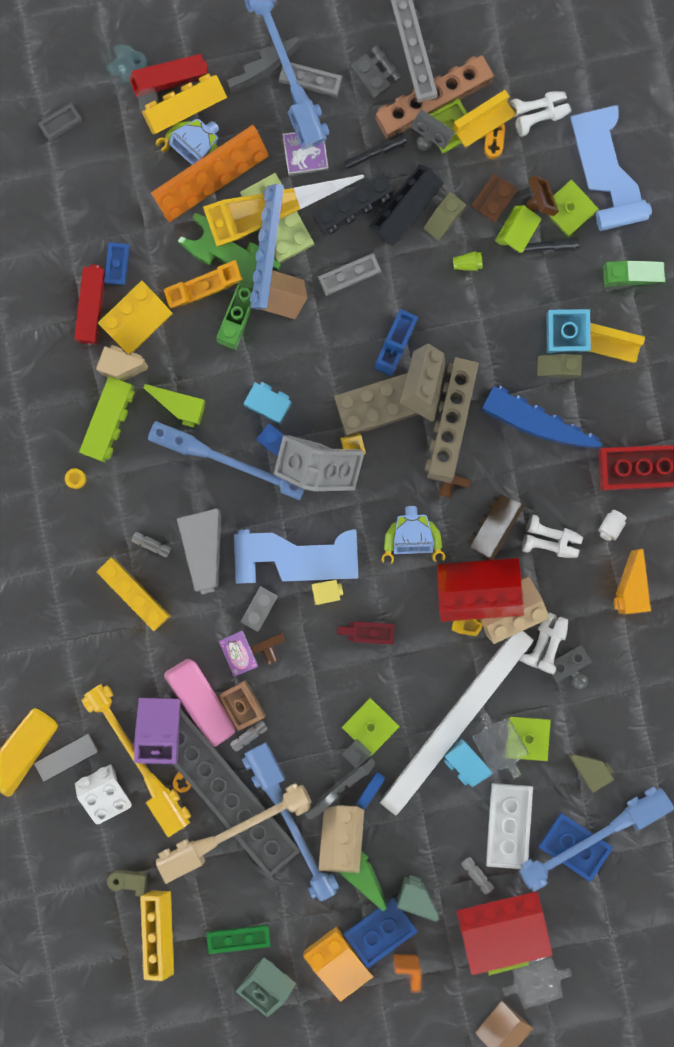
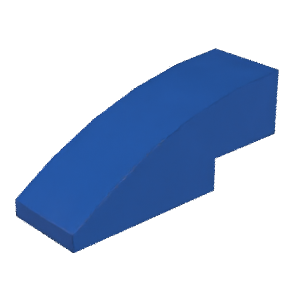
M402 309L399 310L375 363V370L391 377L393 376L418 316Z

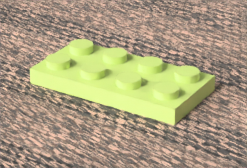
M276 173L244 189L240 194L242 197L265 193L267 186L282 184ZM297 211L279 220L274 256L279 263H282L314 245Z

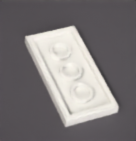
M491 783L486 867L522 869L521 864L528 860L533 786Z

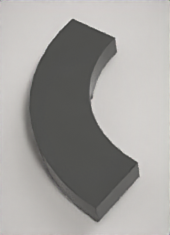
M372 758L368 759L333 785L311 806V809L305 813V816L311 820L323 813L346 787L349 788L369 774L375 766L374 760Z

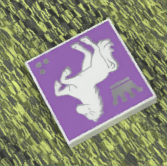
M296 132L283 134L289 175L328 170L325 141L319 145L302 150Z

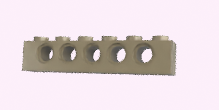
M455 357L453 364L449 363L446 375H449L450 378L449 383H444L442 394L446 396L444 401H440L438 413H441L440 421L436 420L434 432L437 433L436 440L432 439L429 451L433 453L432 458L427 459L425 471H428L427 478L451 483L454 478L478 370V362ZM460 378L465 384L458 385L455 379ZM456 397L460 400V403L454 404L450 398ZM452 416L456 419V422L449 423L446 417ZM448 435L452 441L449 443L444 442L442 436ZM443 454L447 457L448 461L441 462L437 456Z

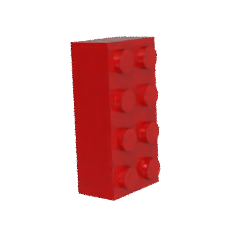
M674 445L601 448L598 450L600 491L674 488Z

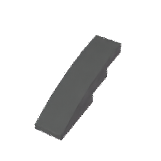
M297 37L282 42L288 58L299 48ZM275 45L260 50L259 60L243 65L244 74L227 80L231 94L256 83L282 65Z

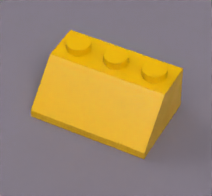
M141 281L98 324L130 355V352H134L173 313Z

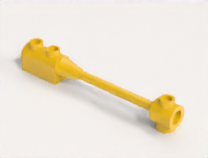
M100 684L84 694L85 697L81 699L82 703L89 713L94 711L104 714L134 761V746L110 710L112 703L110 697L114 694L108 685L103 687ZM135 763L143 775L145 784L152 796L146 804L167 837H170L190 823L188 819L191 817V814L185 806L181 808L177 803L180 797L175 789L170 791L153 773L151 774L145 763Z

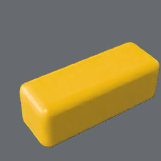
M32 709L0 748V793L6 797L11 796L58 728L57 722L39 709Z

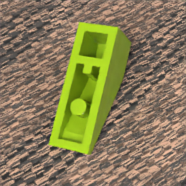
M144 385V389L176 418L182 421V425L194 428V424L200 425L206 403L203 399Z

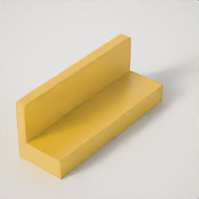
M503 90L454 122L452 129L464 147L470 146L515 116V112L507 102L510 96L506 90Z
M590 323L591 350L588 352L635 363L640 347L644 344L645 337Z

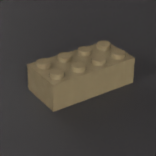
M408 373L334 396L346 437L420 415L400 403Z

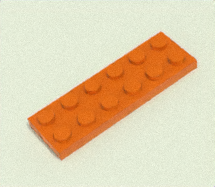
M252 125L152 191L151 195L167 221L171 222L267 158L269 154L257 129Z

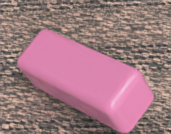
M186 659L165 672L164 677L177 698L180 699L181 704L194 724L212 746H218L236 732L230 716L196 662Z

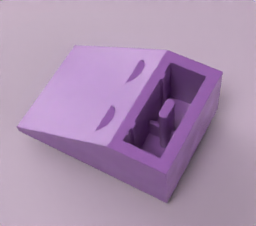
M139 698L134 743V763L176 764L178 762L180 699Z

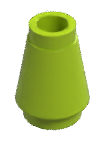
M473 251L453 257L454 270L478 271V269H483L482 253Z

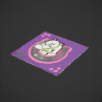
M243 631L219 641L234 676L258 667Z

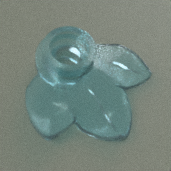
M117 45L113 48L118 58L111 62L107 69L114 75H121L122 83L130 82L129 77L132 71L145 68L147 59L143 53L134 51L129 45ZM136 60L141 61L139 64H134Z

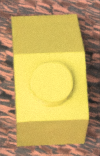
M336 580L312 584L316 605L338 601L340 596L343 595L341 583L337 584Z

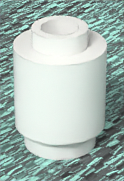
M616 510L608 513L598 529L601 533L600 537L609 542L616 540L626 524V516Z

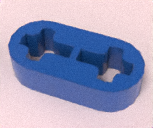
M375 772L355 805L365 810L385 777Z

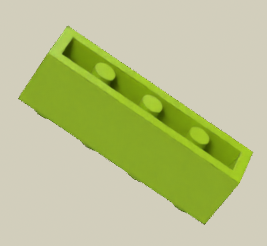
M108 376L79 453L104 463L106 459H110L113 448H111L112 443L118 439L121 431L119 425L121 421H125L128 414L126 407L128 402L131 403L135 396L134 387L131 384Z

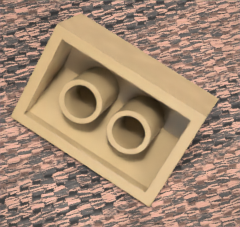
M529 576L521 579L524 616L480 619L486 636L493 644L549 619L544 602Z
M332 806L326 808L323 814L319 871L359 873L364 821L363 809L351 806Z

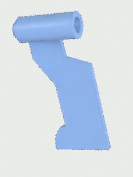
M618 105L570 117L588 190L610 192L613 207L596 211V221L600 231L645 221L652 214L650 203H646L645 200L641 199L637 183L620 168L617 162L610 130L614 128L618 120Z
M238 530V534H234L236 584L256 583L255 562L271 561L275 562L282 582L358 578L356 530H349L340 534L336 538L334 545L296 546L274 533H250V530Z

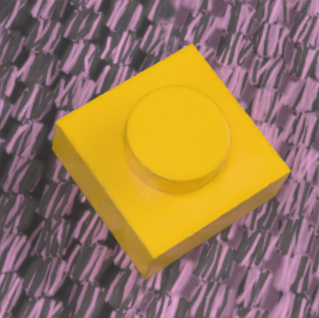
M360 433L340 438L343 449H360L365 452Z

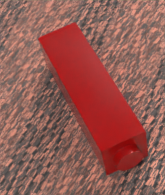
M201 54L133 70L129 80L135 96L139 97L186 85L190 82H198V78L207 74L208 66L206 61L202 59Z
M91 264L89 267H83L74 338L78 343L98 345L100 331L98 322L101 320L105 289V271L99 265Z

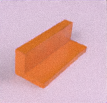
M393 954L395 973L409 974L411 990L420 992L421 968L418 955Z

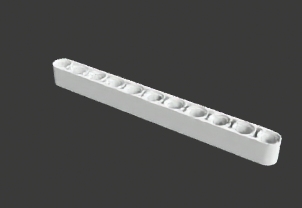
M524 631L506 639L379 802L395 816L402 810L527 651L534 639Z

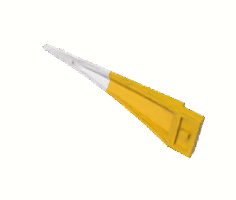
M364 175L284 189L279 220L363 179ZM264 193L221 200L203 207L217 247L237 241L262 228L261 214L265 206Z

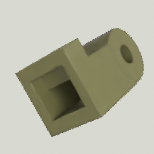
M116 870L107 879V885L113 891L121 889L136 890L135 896L139 897L146 894L148 873Z

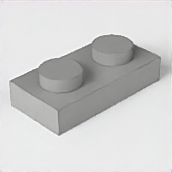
M260 586L241 623L259 632L278 596Z

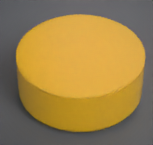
M70 469L65 475V483L70 488L79 489L85 485L86 475L80 469Z

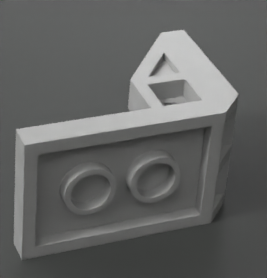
M283 435L274 475L302 489L311 491L355 490L365 452L360 449H331L320 443Z

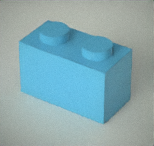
M255 382L244 402V406L281 425L292 404L288 400L290 397L280 391L278 394L271 391L272 387L263 382L260 385Z

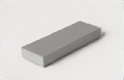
M290 62L296 79L303 89L337 97L342 80L341 75ZM282 66L279 82L290 85Z
M374 253L318 276V280L325 296H328L380 274L382 271Z
M87 734L37 761L34 765L44 782L97 753L98 749L90 734Z

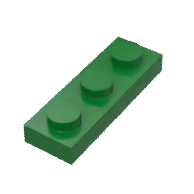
M268 924L209 931L206 933L209 954L271 946Z

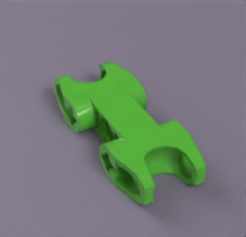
M195 213L192 218L204 229L203 236L195 241L180 237L178 243L188 250L194 258L206 265H210L214 258L224 264L237 260L243 279L240 282L253 287V274L257 264L256 253L259 250V246L250 242L246 249H243L230 242L217 247L207 217ZM274 259L273 270L278 271L281 264Z

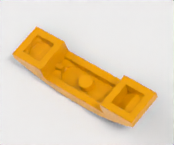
M233 260L217 267L212 272L185 283H177L163 290L169 308H175L211 296L235 285L243 279L237 260Z

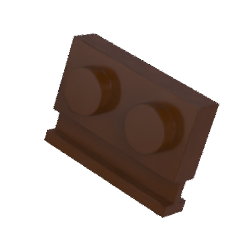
M494 173L471 205V208L477 210L478 213L495 224L517 193L518 188Z

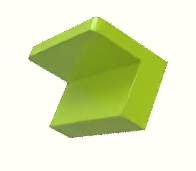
M524 205L514 206L495 241L500 245H509L517 252L522 253L538 227L541 218Z

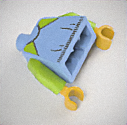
M195 119L192 122H178L165 134V138L157 139L156 145L159 147L165 142V146L161 149L162 152H167L171 145L193 165L218 148L216 144L218 137L215 133L219 131V128L213 121H210L207 125L199 119Z
M416 506L406 507L405 516H398L397 522L392 523L385 534L384 550L386 553L382 556V562L384 563V557L389 555L392 558L391 564L393 563L394 555L392 551H394V554L432 553V559L435 562L436 554L441 553V558L444 561L445 554L441 551L440 531L433 522L428 521L426 515H418Z

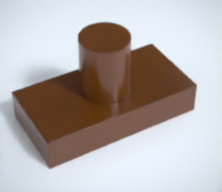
M533 175L529 179V183L534 197L526 203V206L532 212L539 208L540 212L554 217L559 210L548 180Z
M454 475L451 483L442 481L438 495L450 498L454 484L469 488L471 480Z
M281 633L251 646L250 649L253 655L262 651L266 663L269 665L279 660L273 646L286 641V638Z

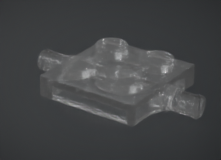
M487 713L481 715L480 718L485 728L481 733L472 738L492 774L501 769L509 768L514 779L522 775L516 763L520 758L528 755L529 752L510 718L507 717L500 722L492 723Z
M550 956L528 962L529 965L512 969L514 985L502 988L505 997L517 993L523 1008L526 1009L562 998L560 979L570 977L572 974L569 967L557 971Z

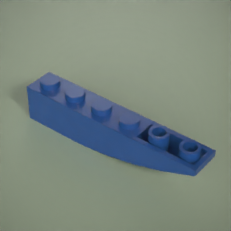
M501 386L491 389L481 408V411L517 430L551 442L598 449L603 444L599 442L597 436L590 433L586 435L580 432L581 428L578 426L563 423L561 417L554 414L550 416L544 413L545 409L540 406L534 405L532 407L526 403V399L518 395L516 397L508 394L509 391Z

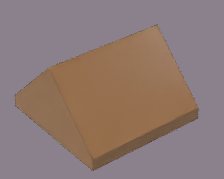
M272 270L267 309L260 310L296 319L308 298L304 280Z
M247 680L218 695L238 731L262 720L266 716Z
M501 1000L476 1030L475 1034L487 1047H518L533 1030V1027Z

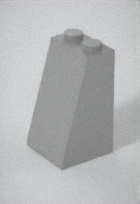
M219 509L177 519L195 591H200L201 594L214 592V587L219 586L221 511Z

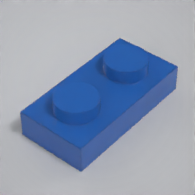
M109 242L105 284L126 286L129 244Z

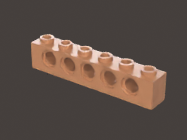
M483 55L478 58L476 56L471 57L465 62V65L453 67L443 77L437 76L433 78L439 97L419 102L421 105L419 109L411 107L412 103L417 102L414 90L408 96L402 95L397 98L392 105L380 107L377 110L375 120L386 139L395 136L397 132L401 133L410 128L421 109L430 114L458 98L461 100L491 84L494 75ZM471 74L474 78L467 80L464 78V75ZM448 83H453L456 86V88L450 90L446 87V85ZM395 112H401L403 114V117L397 119L393 116V114Z

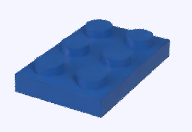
M560 812L538 847L552 857H556L590 837L593 833ZM600 840L562 863L591 882L613 847L604 840Z
M394 897L387 901L389 906L387 910L382 911L378 907L343 933L367 969L418 932L405 912L397 907Z

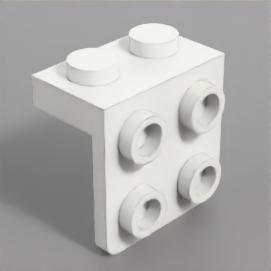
M111 764L100 768L97 772L87 777L81 778L75 783L77 798L95 824H100L132 806L131 801L117 782L115 769Z

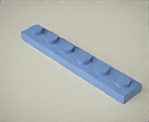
M280 184L267 186L264 193L265 206L261 214L262 228L258 235L260 243L259 250L256 253V270L253 274L254 286L250 295L251 308L267 309L284 188V185Z

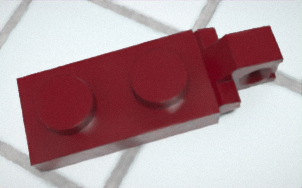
M354 621L349 622L348 627L338 626L337 634L348 635L347 640L352 642L393 645L395 624Z

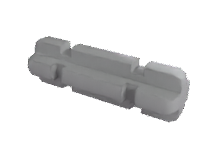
M135 532L132 537V542L138 545L142 544V547L155 553L159 552L161 556L167 557L171 551L170 547L164 544L161 545L160 542L147 536L144 537L139 532Z
M263 721L258 722L254 728L251 727L240 735L239 739L233 740L231 747L234 751H239L243 748V745L246 746L257 738L258 734L264 733L268 729Z
M471 857L466 858L461 863L462 867L469 871L468 874L478 886H481L480 889L484 894L490 893L494 889L493 884L487 881L488 878L478 866L474 865L475 862Z

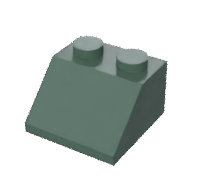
M410 875L409 878L404 876L396 898L397 907L438 922L439 916L424 883L416 876Z
M263 958L248 974L236 992L266 1017H269L285 1003L296 983L287 974L276 968L271 961Z

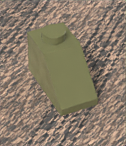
M450 192L437 207L423 229L440 241L464 212L466 204Z
M555 354L538 356L537 377L578 379L581 376L582 355Z
M574 753L569 754L570 759L591 792L594 793L614 780L611 776L614 772L608 763L604 764L599 759Z

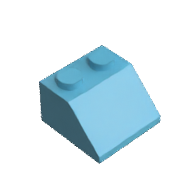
M590 309L548 310L546 314L547 354H571L591 350Z
M462 738L450 747L444 755L446 758L444 760L445 764L451 770L455 768L460 773L457 777L465 786L469 783L474 787L492 774L491 770Z

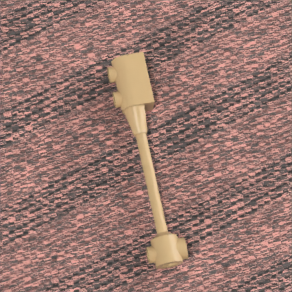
M297 783L286 787L287 792L283 794V802L216 836L191 842L185 839L177 843V849L172 852L167 848L158 853L160 858L156 859V865L165 884L202 866L205 862L204 854L214 849L219 843L285 809L292 813L295 812L297 816L311 809V799L303 785L298 786Z

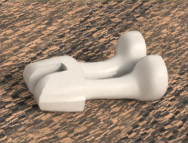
M561 91L547 92L544 98L529 102H523L519 99L510 100L509 105L515 112L514 117H518L516 119V129L519 136H526L530 127L536 122L547 119L556 121L571 112L569 104L553 106L567 99L566 93ZM544 107L546 109L534 114L523 115L525 112Z
M537 515L530 516L526 532L547 536L558 540V542H551L525 534L522 542V551L530 552L532 548H542L556 552L558 557H578L580 550L571 546L568 547L567 543L581 544L582 536L566 528L560 531L545 527L539 523Z
M548 613L549 619L541 622L538 628L540 634L534 650L531 654H523L519 661L554 675L556 671L554 657L560 640L566 639L568 619L559 617L556 622L557 616ZM549 637H551V640H550V644H549L547 653H546L544 659L541 660V657H542L543 651H544V649H545V646H546V644H547V642H548V639H549Z

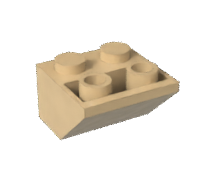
M111 345L110 348L104 346L96 370L103 376H110L120 381H125L146 371L148 365L141 355L133 352L127 355L123 349Z

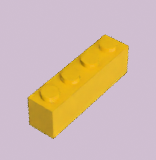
M208 73L198 78L199 83L192 85V82L180 87L181 92L175 94L172 91L162 96L163 101L157 103L154 100L144 105L146 109L141 112L152 134H156L226 99L227 96L217 75L210 76Z
M111 557L96 571L153 631H156L171 617L115 558Z
M152 890L141 896L144 980L163 981L174 974L171 891Z

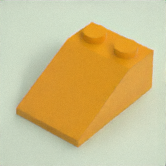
M643 549L631 550L616 591V598H614V608L618 610L619 614L651 611Z
M337 926L304 950L303 957L340 1002L374 977Z

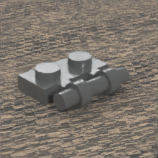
M378 45L371 49L375 55L373 59H370L366 53L350 65L351 70L374 99L391 87V84L388 82L390 77L395 82L402 78L398 72L399 69L395 64L392 65L387 58L386 52L384 50L381 51ZM379 63H381L386 69V71L383 74L377 68V65Z

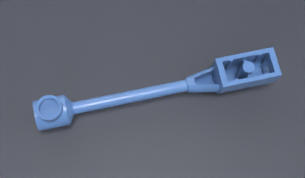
M245 0L249 12L254 11L257 15H263L290 83L294 105L290 107L288 115L302 150L323 143L327 140L326 135H329V129L327 124H321L318 118L322 115L320 106L318 104L313 105L312 100L308 98L296 79L270 13L276 0Z
M157 421L154 422L150 430L148 440L186 456L189 454L205 458L209 457L279 485L282 494L301 500L305 489L276 475L213 451L190 434Z
M265 741L245 752V758L242 761L247 770L252 769L255 776L251 778L255 787H261L274 804L277 805L283 802V792L279 783L284 781L285 777ZM287 809L281 811L313 874V878L310 881L311 887L308 888L310 895L313 899L318 898L319 901L332 897L338 892L337 889L340 888L335 875L319 871L290 811Z
M652 787L644 792L646 795L644 798L639 800L635 797L628 801V807L607 827L544 864L537 860L534 862L531 859L521 864L522 869L519 870V873L529 889L532 888L534 892L548 884L546 879H548V871L613 832L621 831L631 825L634 826L636 831L644 828L673 811V804L661 788L656 790L655 787Z

